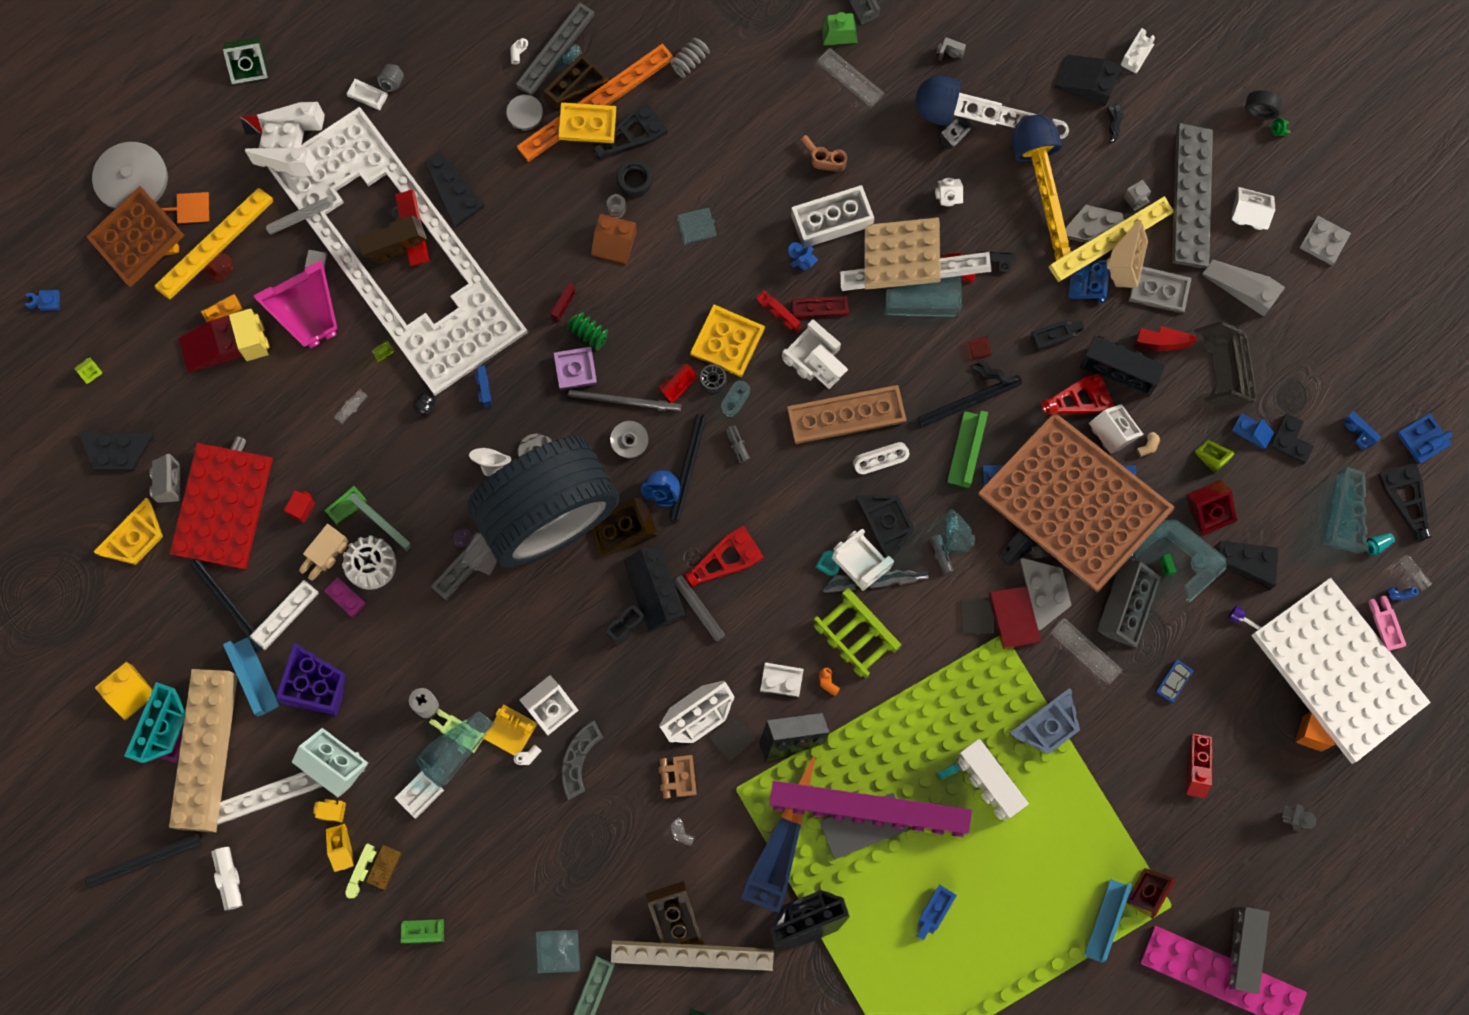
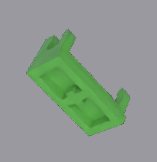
M444 919L403 921L401 923V943L444 942Z

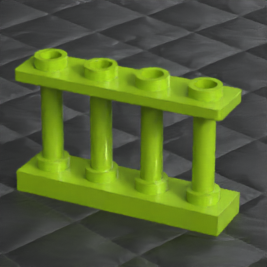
M847 588L842 594V603L822 621L816 616L813 621L815 625L813 626L820 634L824 633L828 637L827 642L833 648L837 647L840 650V656L845 662L848 663L850 661L852 663L855 673L859 677L864 676L866 679L870 674L867 669L886 651L892 650L894 653L898 651L901 644L859 598ZM852 607L856 612V617L834 635L827 626L847 608L850 609ZM860 622H866L869 626V631L847 649L840 640ZM874 636H879L883 641L882 645L863 663H860L854 654Z

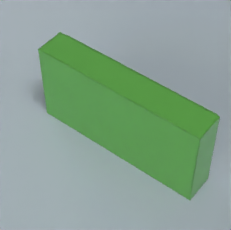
M355 486L324 510L337 526L358 509L348 498L352 493H355L365 503L367 502Z

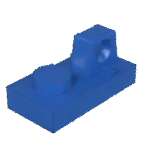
M1354 411L1343 421L1348 430L1359 435L1355 443L1362 450L1369 445L1372 447L1381 438Z

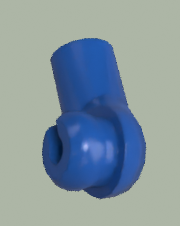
M1415 586L1401 592L1398 591L1397 587L1387 590L1390 595L1388 597L1392 600H1407L1418 595V589Z

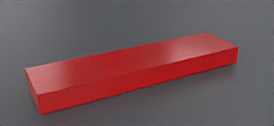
M411 189L395 194L400 219L412 215L421 221L415 191ZM425 241L421 242V245L407 250L410 266L430 262Z

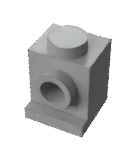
M1141 180L1128 188L1123 198L1135 212L1150 202L1148 197L1151 190Z

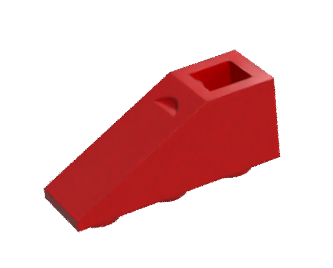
M1192 733L1186 776V795L1206 798L1212 786V737Z

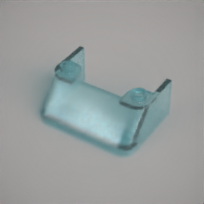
M1164 520L1132 555L1136 559L1157 539L1165 536L1192 557L1191 568L1197 573L1184 585L1186 601L1190 603L1226 569V558L1179 520Z

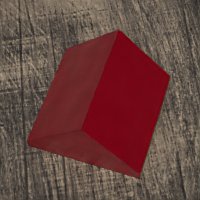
M1144 868L1126 903L1153 919L1176 879Z

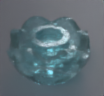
M573 44L569 48L567 54L562 58L565 64L570 65L582 53L580 46Z

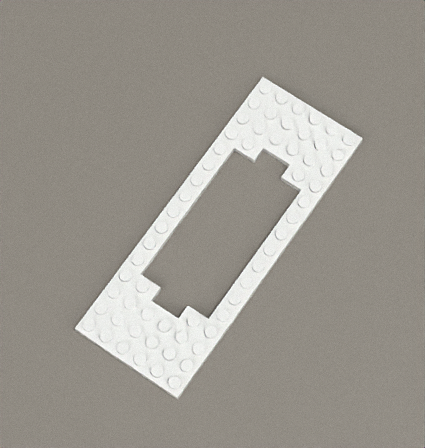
M360 107L301 145V148H309L315 159L312 176H292L288 172L275 171L274 168L268 167L298 210L326 197L332 199V207L306 218V221L434 396L528 333L527 329ZM387 175L400 193L411 189L414 190L422 223L468 283V285L451 295V299L458 308L434 324L425 313L406 325L326 216V214L344 203L336 191L357 177L361 176L367 186H370Z

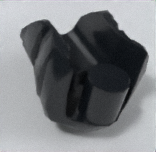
M422 393L418 400L413 403L412 407L419 416H423L424 413L430 416L436 399Z

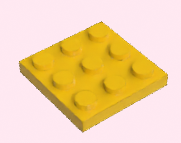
M713 305L690 355L711 365H718L725 371L742 377L765 330V326Z

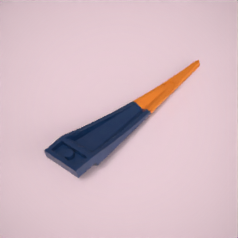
M815 756L812 757L799 785L810 786ZM785 809V812H783L747 880L741 897L742 900L779 913L786 895L803 815L793 814V810Z

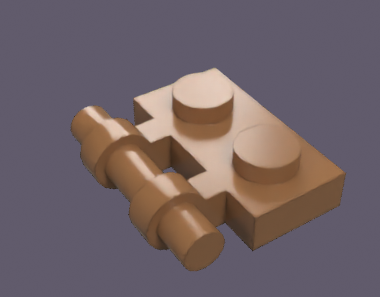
M693 755L673 757L674 765L669 766L667 758L659 759L660 767H658V772L661 774L662 784L660 785V791L663 792V799L671 798L670 790H676L677 797L697 795ZM670 772L675 774V783L669 782Z

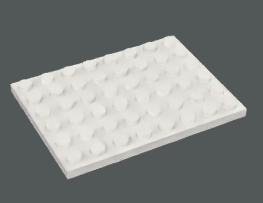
M1332 578L1251 635L1351 764L1357 762L1430 703Z

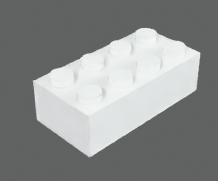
M862 185L794 206L791 210V217L803 248L863 230L874 223V216Z
M980 739L957 756L958 762L956 763L959 768L969 774V781L975 788L979 787L982 791L981 796L987 804L991 803L995 809L993 812L999 820L1003 819L1006 822L1029 804Z

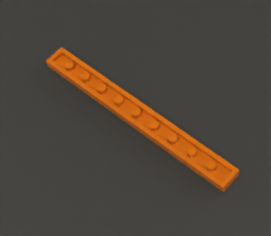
M662 43L577 104L609 106L670 63L674 56ZM560 116L517 145V149L527 162H530L559 141Z

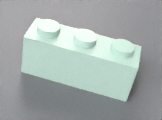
M323 728L298 747L292 760L293 764L337 797L341 796L351 787L368 765L367 761Z

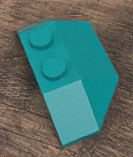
M158 682L155 683L124 757L144 764L172 753L184 725L186 713L174 688Z

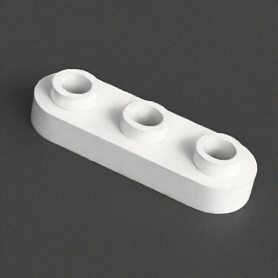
M894 443L858 455L853 461V466L859 474H867L904 462L909 457V449L904 443Z

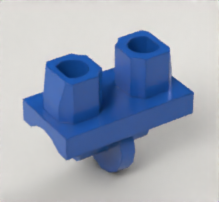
M797 242L790 244L787 252L791 258L795 259L791 261L790 265L793 268L798 265L803 271L811 268L818 260L811 253L814 248L810 245L804 249Z

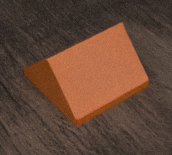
M1311 711L1302 717L1295 740L1296 743L1321 752L1335 745L1333 739Z

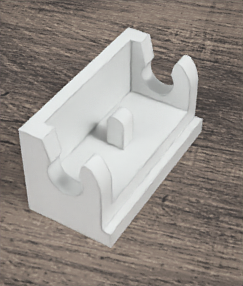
M1141 28L1121 63L1124 68L1136 74L1154 46V35L1150 38L1146 37V30Z
M822 344L815 348L803 362L828 389L836 384L848 371Z

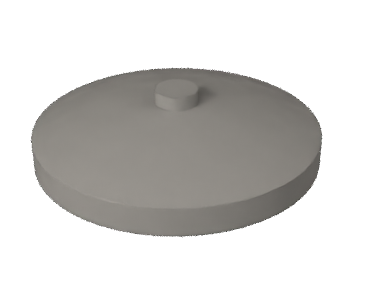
M124 142L106 150L97 160L92 174V183L97 196L106 206L113 210L139 186L144 188L152 199L157 202L164 193L168 181L167 167L161 156L152 147L139 142Z

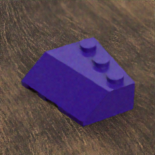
M294 642L276 698L283 705L337 717L343 700L345 674Z

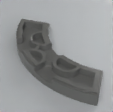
M595 720L587 724L575 735L564 755L562 783L568 801L586 792L582 781L584 760L590 749L597 742L604 739Z

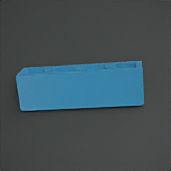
M249 638L234 644L231 641L223 644L254 714L259 717L278 708L280 705Z
M1110 879L1084 953L1085 957L1100 963H1104L1107 960L1132 884L1128 883L1125 885Z

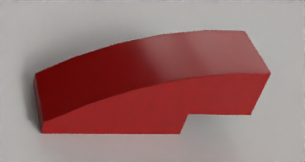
M1163 326L1157 332L1140 328L1136 336L1134 348L1150 351L1178 350L1193 346L1197 336Z

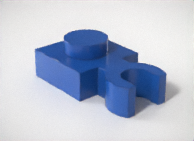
M39 290V296L33 293L26 294L28 299H33L31 303H25L27 308L33 309L38 306L40 311L59 310L60 292L58 290Z

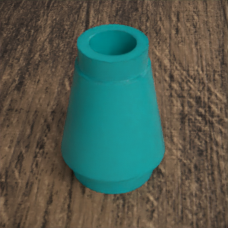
M1388 532L1368 538L1364 543V547L1368 554L1379 555L1394 543L1395 539Z

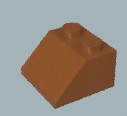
M600 214L594 233L591 256L627 265L637 232L636 223Z

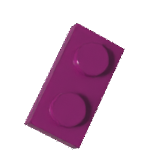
M338 577L324 590L352 618L366 605Z

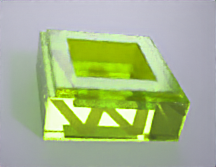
M388 341L372 350L378 362L394 352Z

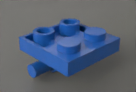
M1107 260L1093 261L1071 275L1068 295L1071 300L1097 298L1098 303H1104L1107 297L1110 269H1107Z
M1430 413L1397 433L1418 465L1452 445L1449 441L1452 433L1450 431L1444 433Z

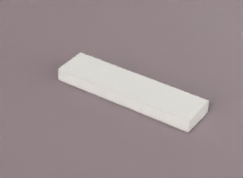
M303 580L250 635V638L266 650L319 594L318 591Z

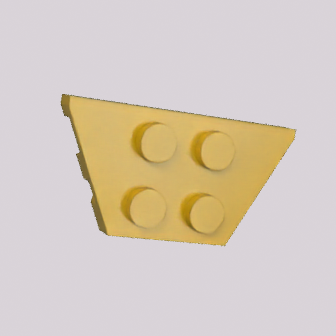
M145 498L101 543L94 553L99 556L136 565L163 537L151 501Z

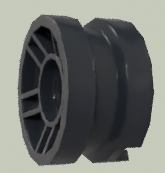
M715 364L708 365L701 371L700 385L705 392L717 394L725 388L726 373L720 366ZM714 376H715V377H716V381H715V382H711V381L709 380V378L711 379V378H714Z

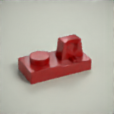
M685 363L671 380L665 379L659 385V388L667 401L674 403L695 381L697 376L691 366Z

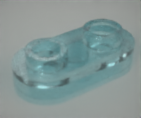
M735 382L723 399L721 409L726 416L732 417L737 415L748 399L750 387L746 382ZM743 390L744 393L742 395H739L737 391ZM733 405L734 409L729 410L727 407Z

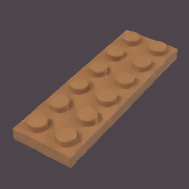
M898 385L787 406L795 444L906 423L907 421Z

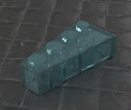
M1349 467L1337 472L1323 544L1355 554L1368 551V543H1366V534L1368 532L1365 525L1367 509L1364 502V497H1366L1365 472Z

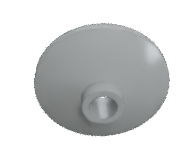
M622 422L611 433V446L621 457H637L647 448V431L637 422ZM627 439H632L633 443L627 444L626 441Z

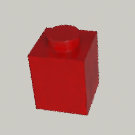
M295 490L284 511L287 515L305 523L316 503L313 501L311 494L305 491L300 493Z

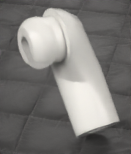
M525 38L517 40L511 46L512 64L520 63V54L528 46V41Z
M534 744L528 752L516 753L514 762L518 765H529L539 755L541 750Z

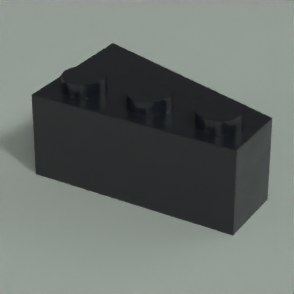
M1222 540L1215 545L1214 565L1234 574H1239L1251 582L1265 586L1264 588L1268 590L1276 586L1278 548Z

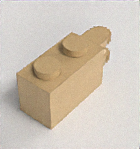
M327 524L303 553L307 559L301 565L299 571L302 574L305 573L314 563L316 567L308 577L313 581L322 570L325 571L334 565L335 558L339 553L341 554L346 550L349 541L344 535Z

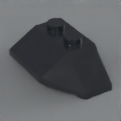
M820 890L784 905L769 929L775 947L803 946L838 931L849 919L850 915L843 897Z

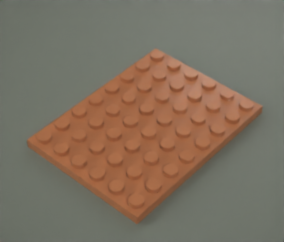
M1053 414L979 492V496L1096 592L1107 583L1174 510L1172 504L1058 414Z

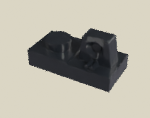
M958 116L938 135L941 139L938 143L942 147L947 145L949 149H952L973 126L966 118Z
M977 251V254L989 252L990 263L998 261V270L1002 272H1010L1012 261L1015 262L1016 255L1013 252Z

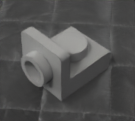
M946 37L944 42L938 46L936 52L939 54L938 60L942 61L944 53L953 58L958 57L962 59L966 44Z

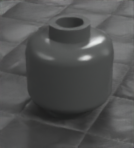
M386 64L380 70L377 81L384 91H396L403 81L404 74L399 66Z

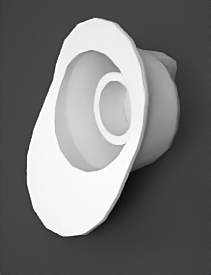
M478 448L469 454L472 461L480 464L481 470L486 476L496 473L497 470L503 468L504 465L511 461L510 456L489 448Z

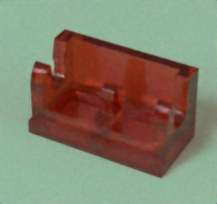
M220 252L202 270L222 282L233 268L230 266L233 259Z

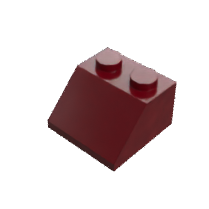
M1221 480L1186 494L1189 510L1202 535L1237 521L1232 490Z

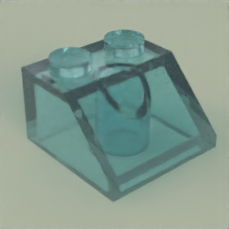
M578 930L536 932L538 974L580 971Z

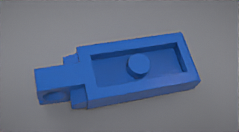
M939 884L919 918L917 925L921 928L916 935L917 938L923 941L928 932L933 934L938 929L956 898V894Z

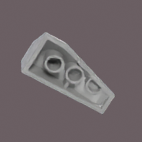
M1212 260L1209 267L1202 274L1262 316L1266 315L1285 288L1269 276L1216 260Z

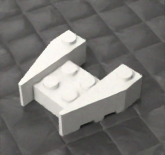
M299 102L258 114L263 131L259 148L245 149L251 162L258 166L274 168L275 171L288 172L292 176H312L315 159L309 148H301L304 131L322 130L325 115L319 103Z

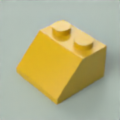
M125 662L95 687L105 701L124 720L144 706L152 692L151 687L128 662Z

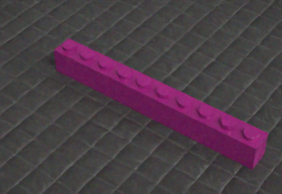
M779 781L772 782L769 807H773V811L785 812V809L793 810V814L804 815L805 812L813 813V817L824 818V815H830L832 819L844 821V818H850L852 822L864 824V821H871L872 825L884 827V823L892 824V828L904 829V826L912 827V831L924 832V829L932 830V834L944 835V832L952 833V837L964 838V835L969 834L972 814L971 809Z

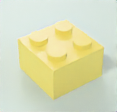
M252 309L230 314L229 317L237 347L245 360L250 361L269 355L267 348H270L267 337L264 336L263 331H265V327L259 315L254 314Z

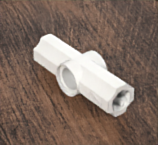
M230 847L211 851L216 870L214 878L216 886L221 893L224 910H232L243 906L238 887L240 884L239 875L233 865Z

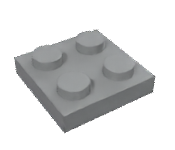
M1317 216L1300 249L1333 266L1351 233Z

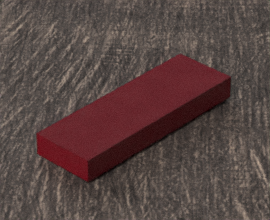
M847 296L792 299L791 301L792 314L797 319L849 315Z

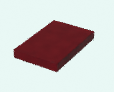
M1027 586L989 593L1003 649L1041 642Z

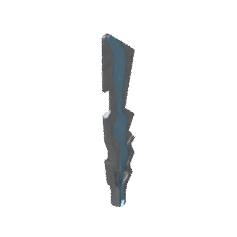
M900 570L887 571L869 587L873 589L899 583L900 585H905L919 580H928V572L918 573L912 570L904 572ZM835 575L823 591L824 593L842 592L847 588L854 591L858 585L849 576Z

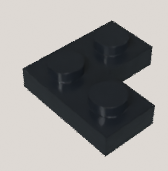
M1286 413L1270 448L1305 464L1314 446L1297 438L1304 421Z

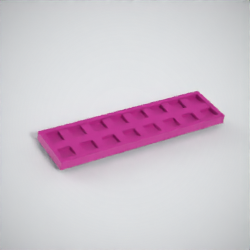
M1158 926L1153 927L1140 964L1255 1015H1299L1307 994L1306 991L1265 973H1262L1259 994L1229 989L1230 958Z

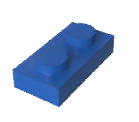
M485 366L477 367L478 373L475 374L476 384H480L481 391H478V398L480 403L483 402L485 408L492 407L487 371Z

